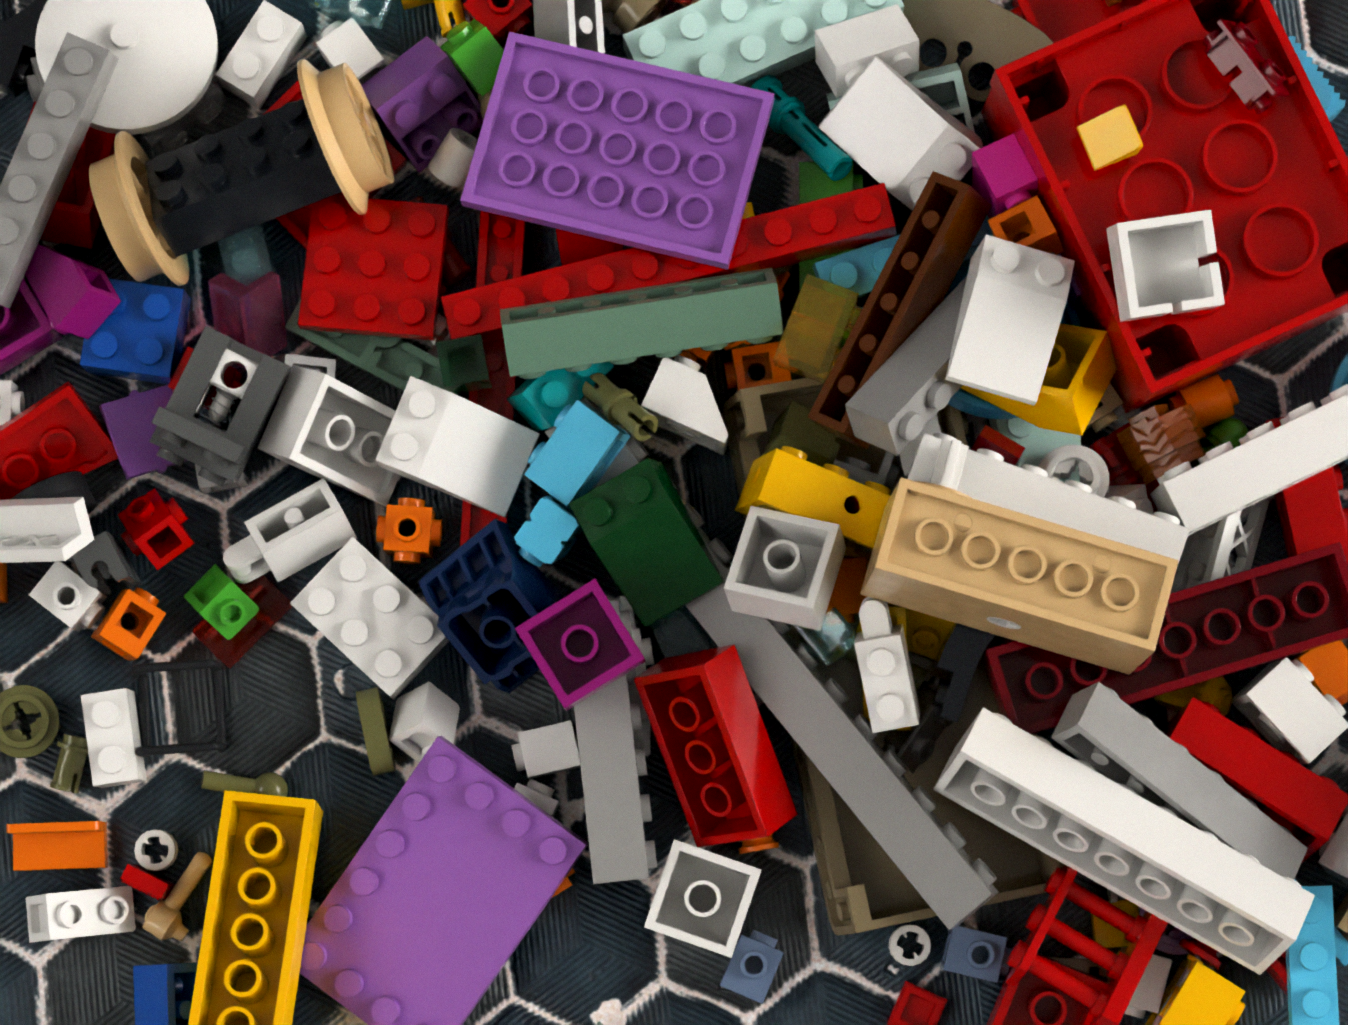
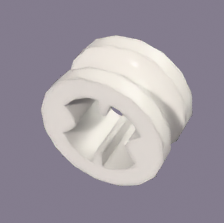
M155 829L143 833L136 841L134 849L138 863L147 870L153 871L165 870L172 866L177 859L179 851L177 841L171 834ZM159 837L161 845L168 846L167 857L161 855L160 858L163 861L154 864L153 856L145 855L146 844L153 845L151 839Z
M907 924L893 931L889 938L888 947L895 961L902 965L914 966L927 959L931 949L929 935L924 929L917 925ZM909 931L916 933V942L922 944L920 954L917 955L915 952H912L913 958L911 959L903 957V948L897 946L899 937L902 935L904 938H907L906 932Z

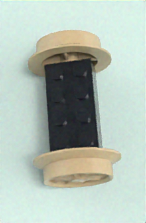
M299 60L297 63V74L303 99L289 102L281 108L256 118L246 119L240 124L216 134L203 136L198 141L173 151L163 152L150 160L130 133L126 131L118 132L114 141V154L90 164L89 181L102 225L114 251L127 272L138 282L164 273L174 284L182 286L189 280L188 252L340 192L343 193L357 214L363 215L367 213L369 192L393 183L394 173L389 152L376 116L358 78L347 63H342L319 72L308 60Z

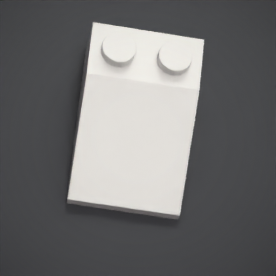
M876 55L818 125L828 137L880 184L885 183L886 190L912 211L933 171L960 181L972 167V152L983 147L981 138Z
M986 234L970 260L945 380L1034 406L1038 400L1066 306L1075 261Z
M293 365L257 449L382 506L388 504L400 476L381 468L375 461L395 410L327 374Z
M410 376L375 461L383 469L506 518L528 465L529 456L535 448L540 433L452 392Z

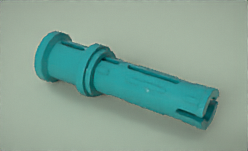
M766 75L758 79L750 87L774 93L775 100L768 122L769 127L774 132L789 136L831 180L838 181L850 172L853 166L852 158L845 154L805 115L803 103L798 98L790 97L784 92L781 81L773 75Z

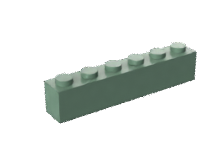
M772 268L500 309L510 377L519 375L523 379L538 378L545 375L546 371L563 368L569 372L584 371L589 369L592 364L608 361L615 365H624L637 360V357L655 354L660 358H669L681 354L682 350L701 347V349L706 351H714L725 348L728 343L746 340V342L752 344L765 343L770 341L773 336L784 334L778 285Z

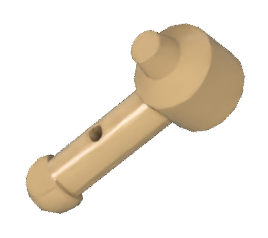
M197 852L166 899L161 900L158 904L151 906L147 910L144 918V930L161 941L170 938L179 941L185 939L189 930L182 924L180 909L213 863L207 853Z

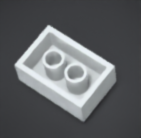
M354 537L336 553L290 602L298 612L392 699H395L449 642L437 627V614Z

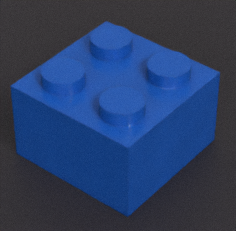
M108 278L121 302L89 339L84 338L80 366L89 374L168 385L182 359L191 304L190 296L184 289Z

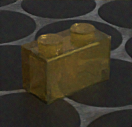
M807 274L773 358L774 365L824 384L842 350L840 346L845 333L851 332L863 309L857 306L859 293Z

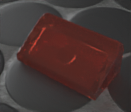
M265 575L246 584H237L258 605L259 611L231 640H227L204 618L192 630L194 635L229 669L292 607L291 601Z

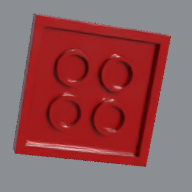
M333 195L312 203L298 318L299 328L304 330L435 341L449 217L448 205L368 198L367 213L359 215L350 206L345 196Z

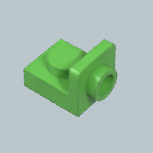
M216 564L184 595V598L227 640H231L259 611L258 605Z

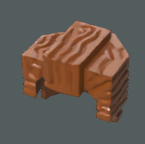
M1167 403L1154 405L1129 418L1128 421L1131 426L1116 434L1120 444L1123 445L1122 448L1126 452L1128 461L1131 462V466L1134 468V472H1139L1140 476L1144 478L1143 482L1145 485L1157 480L1166 471L1184 462L1189 461L1190 463L1205 455L1200 440L1206 438V434L1203 432L1202 427H1200L1191 404L1181 406L1172 411Z

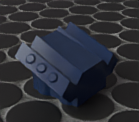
M494 519L418 582L426 602L438 616L437 627L482 682L486 684L491 681L497 689L510 694L539 670L538 665L515 628L563 597L559 588L554 586L537 566L524 559L518 553L521 547L516 544L508 524Z

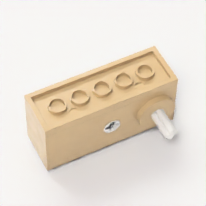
M942 439L930 483L912 481L902 477L899 479L884 508L860 592L861 595L1128 675L1155 652L1179 560L982 502L957 491L969 446L961 444L962 441L952 439V441Z

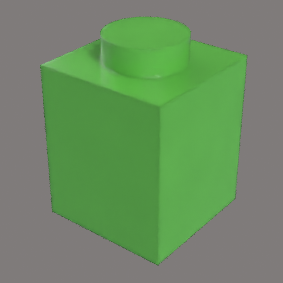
M473 19L470 23L464 21L451 29L446 36L448 41L441 45L440 48L448 55L457 71L471 89L484 96L494 86L504 50L487 27Z

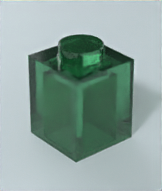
M481 334L436 342L445 390L454 394L492 388L485 345Z

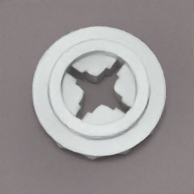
M1081 445L1058 447L1049 452L1038 466L1048 473V478L1062 483L1064 482L1059 479L1069 478L1072 472L1075 471L1076 466H1078L1080 481L1086 483L1092 489V494L1104 497L1109 492V471L1107 465L1098 453L1088 447Z

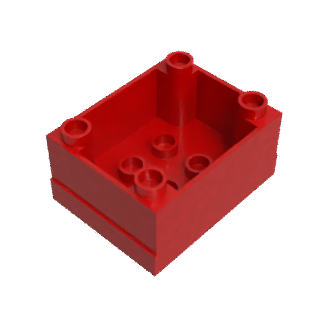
M1147 0L994 70L989 83L991 89L981 114L995 142L1014 133L1038 178L1037 196L1058 233L1064 250L1061 252V255L1064 258L1075 261L1072 277L1081 292L1077 310L1078 316L1085 328L1108 332L1116 365V371L1110 382L1124 402L1122 407L1126 414L1348 312V158L1270 0ZM1222 19L1234 21L1237 24L1242 22L1253 32L1258 40V44L1254 47L1264 60L1269 58L1275 62L1284 73L1286 80L1282 84L1290 93L1288 97L1271 95L1269 98L1273 104L1261 114H1257L1254 109L1248 110L1245 104L1229 85L1242 71L1237 67L1227 77H1224L1204 52L1206 48L1202 42L1204 37L1214 30H1218L1220 34L1223 32L1217 21ZM1125 104L1142 140L1143 148L1137 155L1094 171L1076 128ZM1211 210L1217 252L1204 258H1198L1199 267L1208 263L1219 262L1225 305L1207 310L1173 315L1169 313L1159 317L1120 322L1106 228L1120 222Z

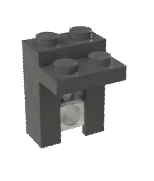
M205 326L166 408L159 406L151 422L157 425L149 441L160 447L156 455L180 467L185 459L201 466L198 473L199 476L222 487L226 479L237 483L284 388L292 367ZM232 364H243L247 370L246 382L239 388H229L224 382L225 370ZM213 386L217 387V394L215 397H212L213 402L211 406L208 405L209 414H204V416L220 427L198 419ZM234 399H242L226 432L220 430L223 427L218 423L222 420L227 421L226 416L228 413H231L229 409L232 404H235Z

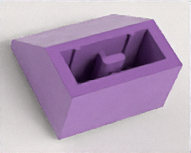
M428 36L361 85L377 121L418 173L428 167L429 162L451 128H458L472 134L483 124L484 119L481 115L480 104L448 55Z

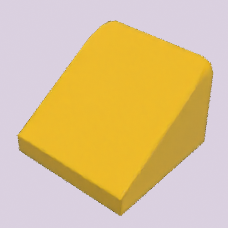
M1125 104L1076 128L1094 171L1137 155L1143 148L1142 140Z

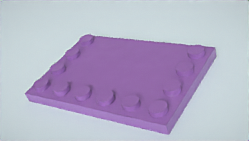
M509 31L460 199L461 204L464 207L728 270L774 104V93Z
M438 736L307 924L300 974L368 1025H463L589 843L446 738Z

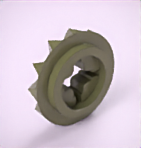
M28 685L14 686L0 693L1 752L11 757L28 758L38 756L53 745L57 732L61 727L59 723V708L48 693ZM16 704H19L20 709H23L27 715L41 714V717L36 718V721L30 724V736L32 739H29V736L25 735V732L21 729L6 730L7 727L12 726V723L18 720L17 712L19 710Z

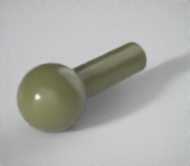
M203 771L201 789L285 797L288 795V785L285 779L274 772L263 773L254 779Z

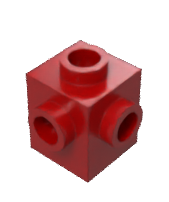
M467 0L463 3L465 16L471 22L475 19L486 26L499 44L508 38L509 31L524 34L532 25L530 19L534 17L532 0Z
M155 488L144 496L134 499L125 510L118 514L127 529L121 534L127 546L135 556L144 553L157 570L195 544L182 523L188 520L187 515L173 497L165 502Z

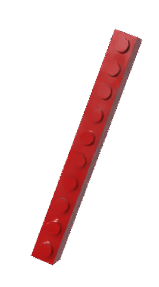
M885 183L742 219L728 270L632 247L442 296L441 300L451 341L460 350L503 339L500 309L759 269H775L896 236V225Z

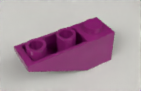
M38 243L25 276L30 283L33 295L40 301L47 313V322L54 330L63 335L70 333L89 339L121 302L119 296L103 270L43 243Z

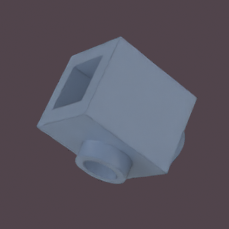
M958 926L948 930L940 969L998 983L999 974L1007 975L1010 966L1006 964V961L1012 952V948L1006 947L1007 937Z
M754 929L750 937L740 934L732 958H730L719 985L763 1004L784 952L775 949L778 940Z

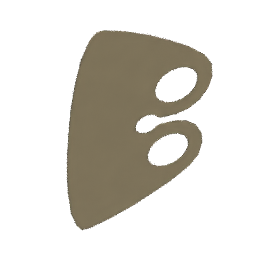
M904 0L903 3L905 6L903 13L919 38V51L922 44L929 39H938L944 43L947 55L944 62L937 67L956 62L958 58L957 48L961 42L967 41L972 45V53L963 59L960 69L966 95L980 102H986L991 88L979 91L970 85L968 75L970 69L975 64L981 62L988 63L995 70L1054 43L1045 33L1026 20L988 0ZM919 56V71L936 68L923 64Z

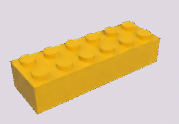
M224 791L188 1025H292L323 810L316 800Z

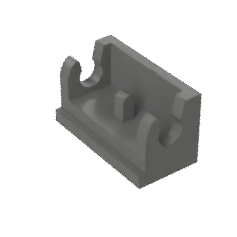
M107 531L94 536V540L68 559L76 564L86 584L93 588H98L107 596H111L112 592L105 579H110L112 576L117 582L123 581L130 590L142 585L121 541Z

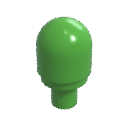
M1227 418L1220 421L1206 433V438L1202 439L1205 453L1228 441L1231 442L1233 448L1240 446L1239 439L1247 435L1246 433L1249 432L1248 428L1241 420L1236 418ZM1198 459L1193 461L1196 466L1200 465Z

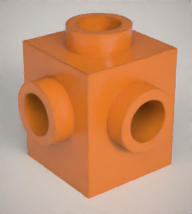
M398 498V505H386V516L378 515L376 542L384 543L383 550L387 555L394 556L393 562L420 564L421 558L433 557V546H441L442 520L435 519V511L432 507H425V500ZM404 521H413L416 524V531L413 535L406 537L400 534L399 527Z

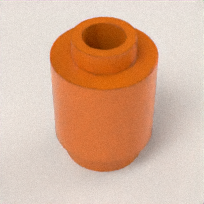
M1215 374L1177 390L1175 396L1168 398V405L1172 411L1181 406L1191 404L1200 427L1204 428L1234 416L1233 406L1239 404V399L1232 382L1229 379L1223 381L1218 374Z

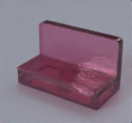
M270 271L248 286L223 273L208 280L214 330L270 357L286 347L287 338L280 276ZM236 363L238 366L246 369L243 364Z

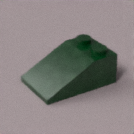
M647 458L569 503L589 543L644 627L652 625L725 583L661 462Z

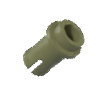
M64 734L62 742H57V746L61 747L50 787L78 794L88 754L87 739Z

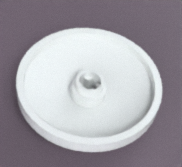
M48 0L37 24L35 51L44 83L67 32L110 50L119 59L90 124L91 128L107 133L117 134L121 131H126L131 135L148 133L179 120L196 106L212 81L217 66V31L213 15L205 0Z

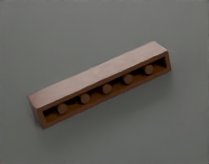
M934 171L930 175L807 417L829 433L866 450L868 449L870 443L854 436L845 404L944 300L991 207V204L970 185Z

